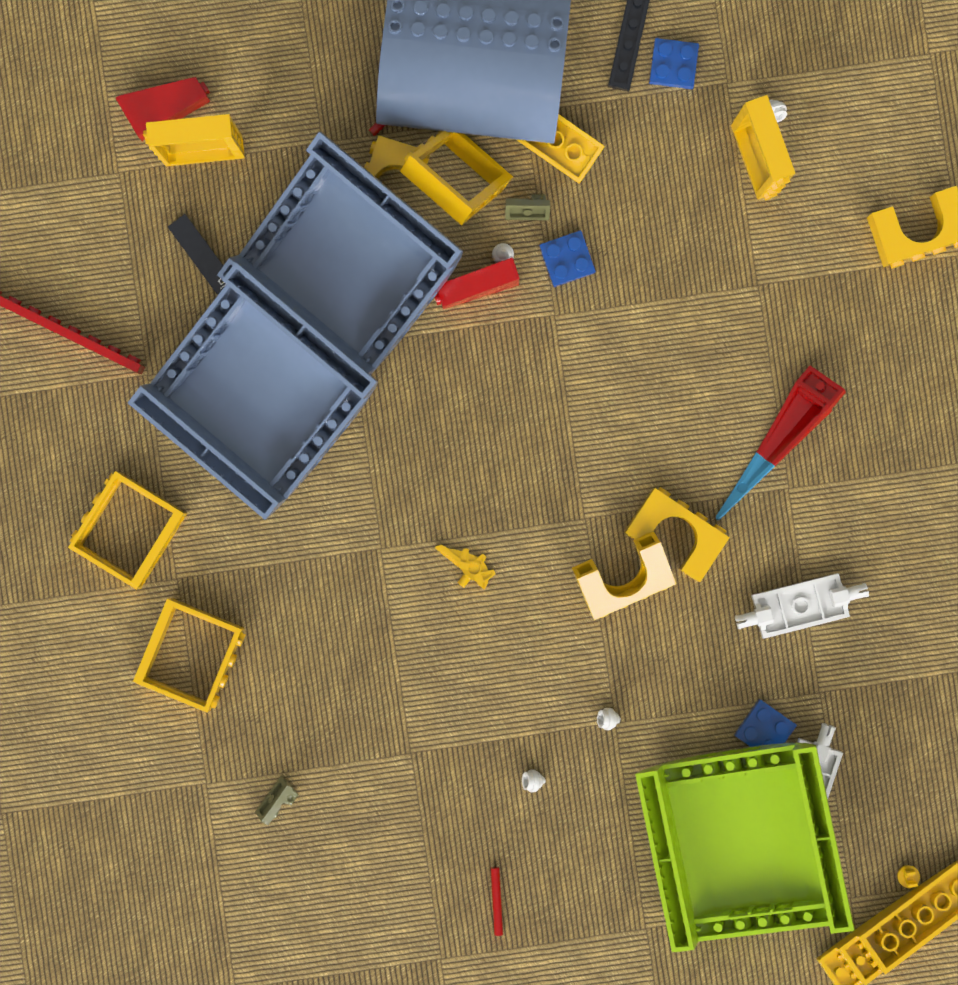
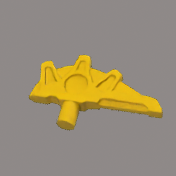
M443 545L435 547L437 551L463 571L464 575L457 582L463 588L470 580H474L485 590L489 579L496 575L494 570L488 571L484 563L486 559L484 554L476 557L469 554V549L467 548L459 551L446 548Z

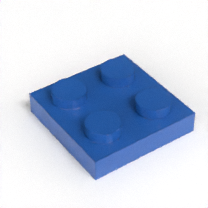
M655 38L649 84L693 89L699 43Z
M581 230L539 245L553 288L596 272Z
M758 699L734 736L750 747L780 744L786 742L797 725L761 699Z

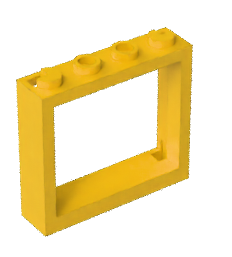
M768 95L745 102L731 127L757 200L764 198L766 201L778 196L777 194L782 191L781 189L785 188L786 184L790 182V179L795 174V170Z
M230 114L147 122V130L143 131L145 143L148 144L150 150L158 156L165 166L245 158L243 136Z
M439 131L436 137L432 135L425 145L421 143L414 153L410 151L404 157L405 164L400 170L404 176L461 226L502 193L513 178L510 173L465 134ZM445 144L490 185L468 201L422 160Z
M115 471L114 474L111 473L108 479L106 478L104 482L106 487L102 493L99 492L92 502L94 506L91 511H87L82 517L81 523L83 524L78 531L75 530L71 535V543L68 548L138 590L143 587L188 513L123 473ZM121 482L173 513L135 576L83 546Z
M168 598L133 682L208 713L212 708L215 709L220 700V696L217 694L220 687L224 688L229 676L226 675L229 667H233L237 655L234 653L237 646L241 647L246 636V634H243L245 628L173 598ZM176 609L234 632L206 701L148 677Z

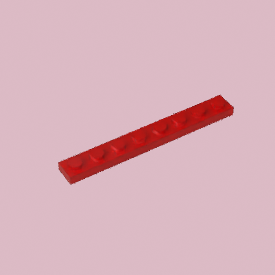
M0 291V306L142 375L145 367L140 365V359L130 354L126 358L120 355V349L110 344L106 348L100 345L102 340L91 335L85 338L80 335L81 330L71 325L67 329L60 325L61 320L51 315L47 319L41 316L42 311L32 306L26 309L20 306L22 301L12 296L6 299L1 296L2 291Z

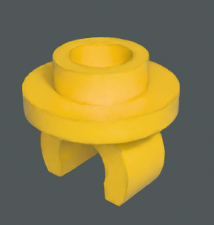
M905 865L898 870L897 880L905 888L917 887L920 881V873L914 866Z

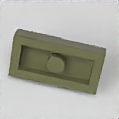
M532 194L531 200L506 198L505 220H549L550 200H546L545 194Z
M280 776L255 813L262 823L269 825L277 817L283 803L292 805L299 794L293 789L286 778Z

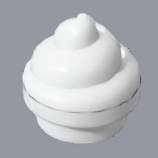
M769 100L778 123L787 116V107L785 103L778 100Z
M506 243L496 245L492 251V258L495 263L514 258L512 247Z
M612 708L599 710L597 715L598 726L604 730H611L621 720Z
M529 770L522 775V786L524 790L529 792H537L546 782V779L536 770Z

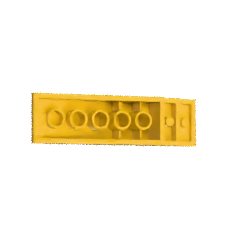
M559 114L554 144L517 140L579 184L605 147Z
M958 860L902 896L816 958L834 985H867L881 973L887 974L958 920Z

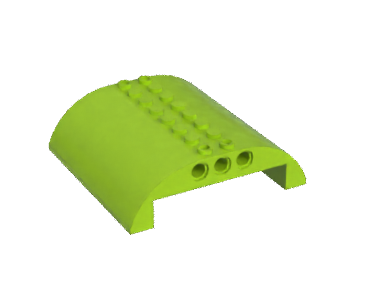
M780 743L721 751L662 763L635 774L672 953L694 950L699 941L824 926L830 927L831 934L855 930L816 745L809 743Z

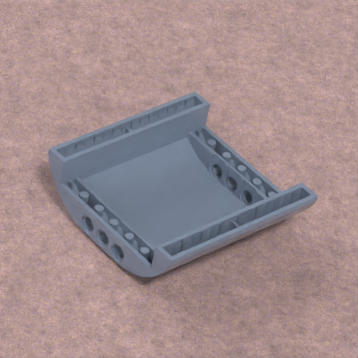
M387 0L379 63L376 123L554 144L571 0Z
M318 132L306 149L311 154L241 253L230 257L217 276L223 279L235 262H238L371 375L397 346L440 291L459 263L463 250L326 135Z
M235 262L222 279L226 285L151 383L141 385L128 401V404L266 520L298 488L347 429L372 395L378 381L238 262Z

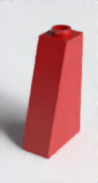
M196 77L119 95L115 99L141 141H144L143 131L147 130V122L181 119L209 103L210 100L207 95L210 91L204 81L199 83Z
M513 257L445 282L435 296L437 305L442 304L444 310L519 286L520 278Z

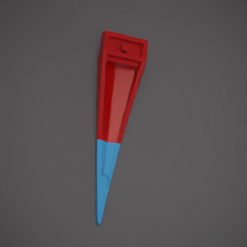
M812 366L805 370L795 382L760 447L716 515V520H720L832 412V408L846 393L844 388Z

